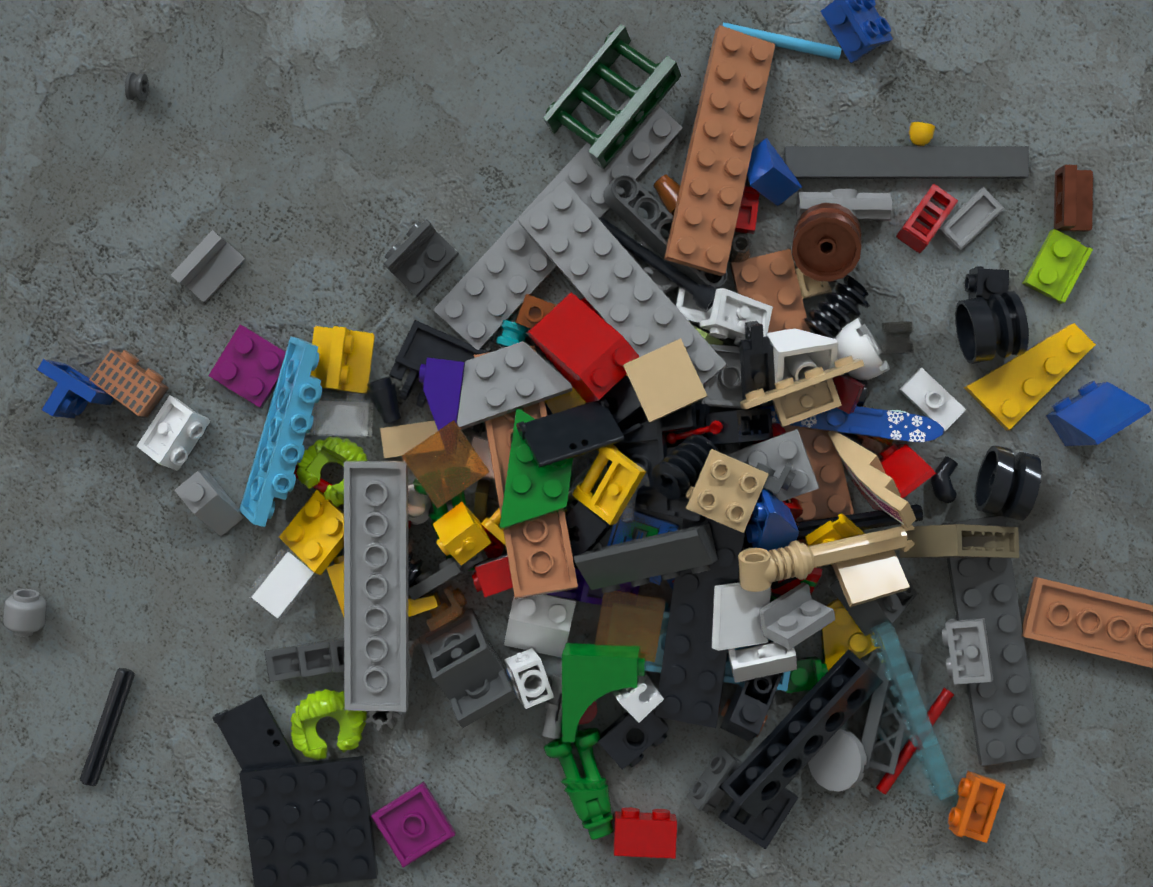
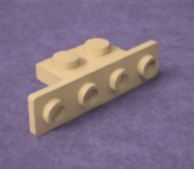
M847 356L834 361L835 367L825 371L821 366L804 372L806 378L794 382L791 377L776 382V389L765 393L763 388L745 394L746 400L740 401L741 408L746 410L772 400L780 425L784 427L839 407L842 404L832 378L863 367V360H853L852 356Z

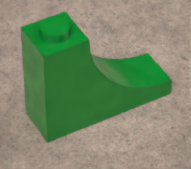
M566 643L562 653V742L575 743L582 715L598 698L615 690L637 688L639 677H645L646 658L640 657V646Z

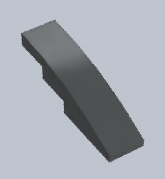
M344 638L264 651L269 682L344 671Z

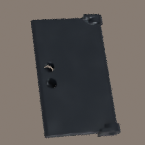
M604 396L597 401L524 423L522 421L516 424L521 439H525L539 468L565 459L575 458L587 452L625 440L609 411V404Z
M262 694L230 710L226 709L216 713L212 717L214 723H217L241 769L298 763Z

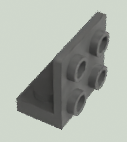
M427 219L423 223L419 221L415 223L406 234L409 238L401 246L399 244L394 245L385 255L387 260L384 262L387 269L416 297L459 254L436 232L433 225Z

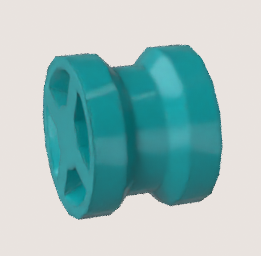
M503 320L501 325L503 332L501 336L497 337L496 344L508 347L522 341L525 342L526 337L529 336L527 332L530 328Z

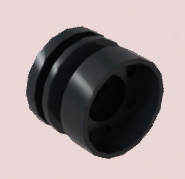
M1015 291L1003 292L1001 296L999 294H992L987 302L983 297L961 300L957 303L955 310L957 338L960 349L968 363L975 364L993 360L996 353L1000 357L1006 358L1011 354L1021 355L1027 351L1029 343L1027 316L1021 299Z

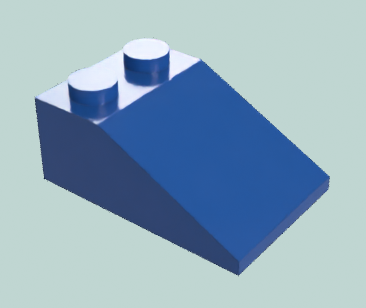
M1091 381L1078 389L1080 393L1078 396L1071 400L1069 397H1066L1052 406L1054 411L1047 414L1046 417L1065 446H1085L1102 443L1152 410L1146 403L1109 382L1096 384L1095 381Z

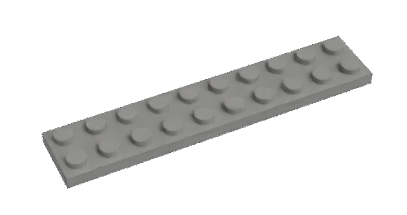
M628 98V99L619 107V109H618L617 111L622 110V109L626 106V104L630 101V98ZM657 105L605 169L594 163L588 152L591 145L586 143L433 311L475 349H482L502 327L503 320H508L519 309L525 295H531L557 267L519 224L518 220L564 180L597 218L603 217L611 209L603 197L606 186L616 177L624 174L630 175L637 180L681 133L683 127ZM607 120L596 134H602L610 125V121ZM616 186V193L622 197L625 193L624 189Z

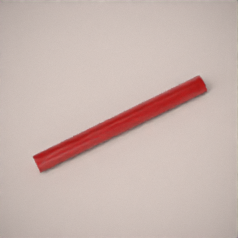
M943 688L900 751L895 774L886 772L876 789L885 795L888 793L955 694Z

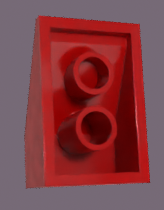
M572 292L527 332L530 338L564 378L571 383V386L586 403L600 400L627 374L623 365L639 358L636 351L618 331Z

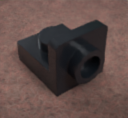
M977 266L969 270V274L965 277V291L969 292L968 299L983 297L987 301L990 295L999 294L1001 296L1003 292L1009 290V270L984 269L982 266Z

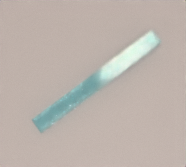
M889 621L870 628L872 632L870 639L874 647H878L879 653H877V657L880 663L885 665L886 669L883 672L887 680L892 683L890 690L899 701L896 703L897 708L901 714H904L905 719H903V723L906 729L911 732L909 738L912 745L917 747L918 751L915 753L919 762L924 765L922 772L925 778L930 781L928 787L932 795L936 794L941 801L957 794V789L895 628Z

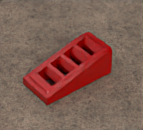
M933 183L896 237L916 252L921 253L928 246L958 200ZM933 198L946 208L943 211L929 200ZM923 209H927L929 212L937 216L938 219H935L927 212H925ZM918 218L920 221L928 225L931 229H927L925 226L917 222L916 219Z

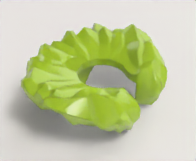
M330 436L325 440H317L307 450H304L301 462H297L298 469L296 473L301 484L310 489L319 484L321 470L326 464L338 463L344 468V461H368L363 448L358 447L355 442H351L348 438L341 439L338 436L333 438ZM344 479L338 484L332 486L329 484L324 492L325 500H331L336 507L344 505Z
M324 689L323 691L308 694L307 698L301 700L300 705L295 707L296 713H293L291 716V739L294 747L301 751L305 757L320 760L327 757V743L317 733L316 727L319 720L329 716L338 721L340 732L336 745L339 750L345 753L347 750H353L359 746L358 743L362 740L361 734L366 725L367 712L345 710L344 691L339 693L335 690Z

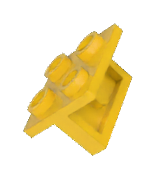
M315 326L312 344L318 346L319 362L316 369L312 370L310 375L321 380L320 385L322 388L366 394L368 392L367 384L370 380L375 335L368 332L352 331L346 327L333 326V328Z

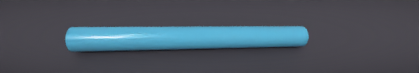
M724 22L722 25L774 43L776 47L839 60L841 55V47Z

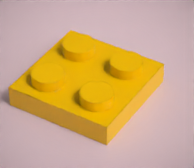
M316 490L279 538L314 573L321 575L344 547V512L336 507L331 500H325V495Z

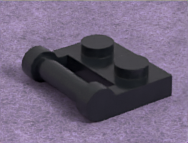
M784 788L757 818L748 814L744 822L737 818L742 808L733 800L728 809H723L718 818L766 849L799 797L792 791Z

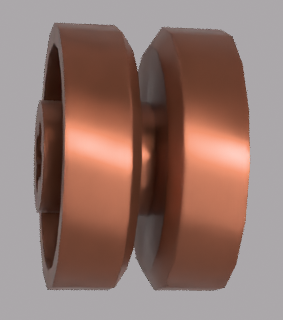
M821 203L810 207L800 215L794 228L792 255L796 266L805 276L816 281L831 282L844 278L854 270L861 255V228L857 217L848 208L837 203Z

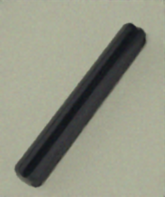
M119 668L116 672L80 777V781L84 785L96 786L98 784L135 677V673L130 669Z

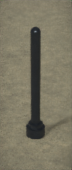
M598 218L624 248L692 294L693 300L696 301V305L707 312L713 306L716 288L704 284L700 286L606 219Z

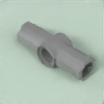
M835 189L830 192H798L797 220L810 207L821 203H837L846 207L860 221L890 220L892 211L891 193H858L854 189Z

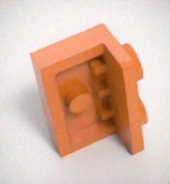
M967 771L966 777L962 778L958 785L957 793L959 799L957 805L951 809L948 816L949 829L958 837L966 836L987 843L1006 784Z

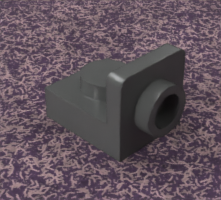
M760 462L755 467L769 474L764 488L776 494H779L781 488L787 491L796 475L791 472L793 464L789 462L786 463L779 478L773 476L775 473L774 469Z

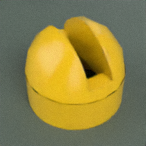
M912 122L909 130L910 140L917 146L928 144L934 136L935 126L923 122Z

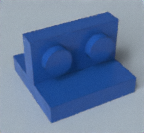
M43 359L37 369L58 383L42 408L44 412L51 416L75 418V416H79L84 411L88 402L111 405L114 400L112 396L91 382L90 378L66 363Z

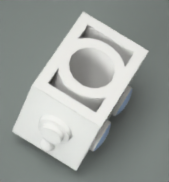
M533 648L504 659L508 678L512 681L517 699H519L525 709L554 698L541 658Z

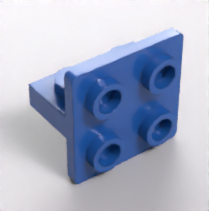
M834 0L820 11L850 63L858 61L879 45L893 40L889 33L891 32L889 23L878 14L874 7L876 5L875 0Z

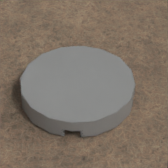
M839 729L808 762L811 775L820 786L829 791L841 792L854 788L863 779L867 756L863 744L854 734Z

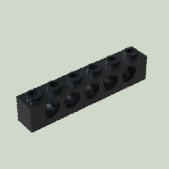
M848 649L721 787L741 808L757 818L883 681L870 667Z

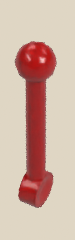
M714 420L709 426L679 434L670 432L666 436V441L673 445L678 440L685 439L692 434L701 435L709 432L719 434L723 429V425L720 421Z

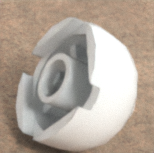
M860 318L848 323L838 332L835 337L838 342L837 360L852 356L853 360L861 359L864 363L863 367L847 372L852 378L870 380L890 369L887 360L882 362L879 354L882 351L865 324L861 325Z

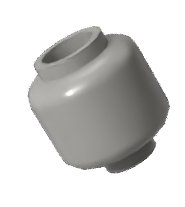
M32 589L14 591L13 595L9 596L4 603V626L19 637L31 636L34 632L42 629L46 622L47 602L44 597Z

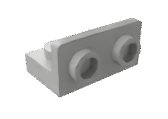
M804 582L759 610L763 636L789 650L835 621L834 609L812 600L810 587Z
M985 618L969 620L949 619L945 623L946 627L942 628V639L944 645L949 646L950 657L946 659L948 675L953 676L954 684L992 682L993 673Z

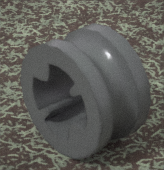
M128 72L125 79L126 98L134 100L137 97L139 101L144 102L149 90L147 75L141 73L139 76H136L134 72Z

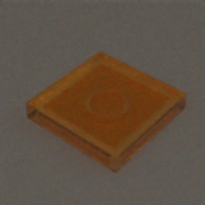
M454 420L401 456L437 509L490 472Z
M619 591L604 593L595 645L640 646V657L646 658V661L655 662L666 600Z

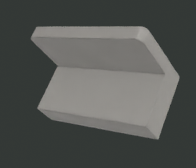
M212 230L174 270L171 276L191 290L201 301L207 302L241 266L245 258L220 234Z

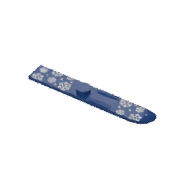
M774 405L758 408H771L772 423L780 424ZM856 406L851 414L838 408H833L790 424L791 426L906 442L932 441L944 433V428L938 422L925 416Z

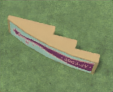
M829 431L828 435L843 464L860 488L883 511L909 528L916 520V517L909 502L900 497L901 495L893 478L885 474L878 456L842 434Z

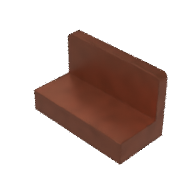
M1063 165L1055 170L1054 229L1058 231L1092 230L1093 171L1077 170V165Z

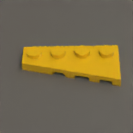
M1075 323L1070 324L1039 342L1024 354L1017 355L1002 366L965 386L964 389L1005 430H1010L1096 344Z

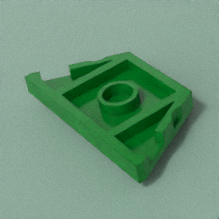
M516 409L499 527L501 530L567 508L573 458L539 468L525 439H521L516 426L519 422L523 421L525 423L535 419L520 409Z

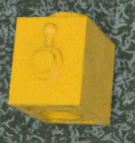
M460 502L433 523L439 539L436 541L437 545L446 556L451 554L461 566L491 543L480 521L463 502Z

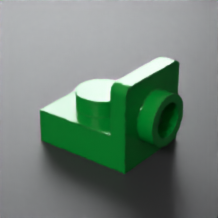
M816 656L797 659V670L790 671L788 690L785 693L811 690L828 672L826 663L822 664L821 660Z

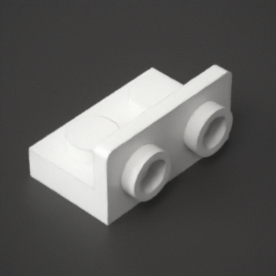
M725 288L716 289L711 317L708 320L701 321L700 328L710 331L709 335L712 337L735 340L734 344L740 346V340L746 339L745 322L758 321V323L763 325V337L766 336L773 307Z
M169 395L137 444V447L158 464L178 471L187 460L188 455L199 438L204 434L210 420L193 411L179 399Z

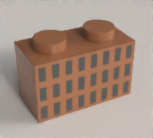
M110 350L89 380L136 415L148 417L169 389L162 383L164 378L150 368L145 371L137 365L139 359L128 351L123 350L121 353Z

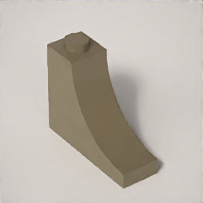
M965 524L914 526V530L906 531L907 540H912L915 542V545L907 552L899 549L900 558H1019L1018 527Z

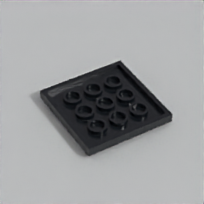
M363 756L250 768L240 771L254 887H305L377 879L378 869Z

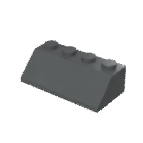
M707 523L592 549L574 556V560L590 589L601 588L602 593L621 589L620 584L631 582L632 587L650 583L649 577L661 575L662 580L679 577V571L691 569L692 574L711 570L710 564L718 561L710 524Z

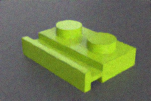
M1052 229L1022 284L1063 304L1066 302L1093 249L1085 247L1081 242L1056 229Z

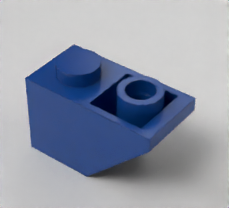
M762 489L752 512L751 523L746 527L747 541L752 543L753 548H762L769 552V550L784 548L790 542L797 540L799 530L790 508L769 490Z

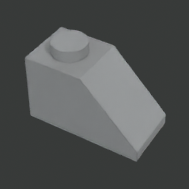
M208 470L197 471L174 490L192 513L220 536L226 534L245 518Z

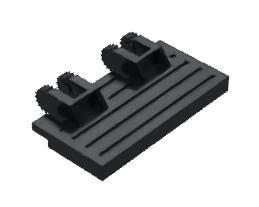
M415 320L395 359L389 376L402 381L406 370L410 371L399 395V398L406 400L412 392L416 379L419 378L421 364H426L427 357L465 362L473 359L474 355L489 352L482 349L477 350L469 343ZM424 390L420 392L417 398V406L421 408L427 402ZM484 422L474 425L472 430L479 433Z

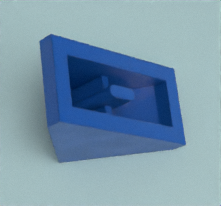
M767 138L752 149L747 172L751 187L777 206L781 205L802 188V185Z

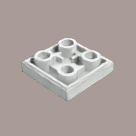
M740 582L716 585L714 587L713 649L720 651L768 643V638L763 636L759 610L770 603L771 587L759 592L744 590L741 588Z

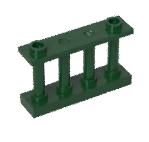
M622 24L615 31L607 35L603 46L560 98L550 104L546 115L543 117L550 131L554 134L563 125L590 144L591 147L588 152L594 163L602 169L607 167L681 77L677 62L669 56H666L661 63L655 64L629 46L631 39L626 27ZM620 55L649 74V78L641 87L636 88L609 69ZM601 78L630 98V101L622 110L616 111L590 92ZM581 102L610 121V125L602 134L597 135L571 116L572 112Z

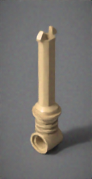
M901 523V526L812 546H807L795 540L784 548L769 550V552L762 548L743 550L738 555L740 586L744 590L751 592L764 591L771 587L772 582H775V580L780 581L790 577H796L799 580L806 579L807 575L811 574L813 569L897 549L907 552L915 545V542L907 540L906 531L914 530V526L911 525L907 528Z

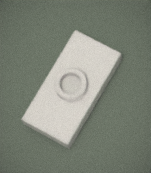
M919 368L899 389L925 416L938 422L944 428V432L966 410L923 368Z

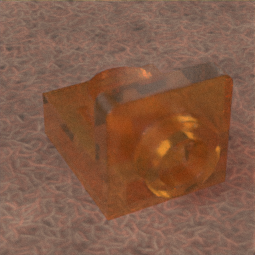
M449 585L443 589L452 605L448 607L446 602L429 611L432 616L426 620V623L431 632L465 613L464 605L467 604V601L459 588L454 590L453 586Z

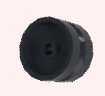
M991 446L983 458L976 481L974 497L977 511L997 514L1001 510L1004 517L1021 521L1025 520L1035 504L1041 483L1042 467L1039 456L1019 452L1014 457L1011 449Z

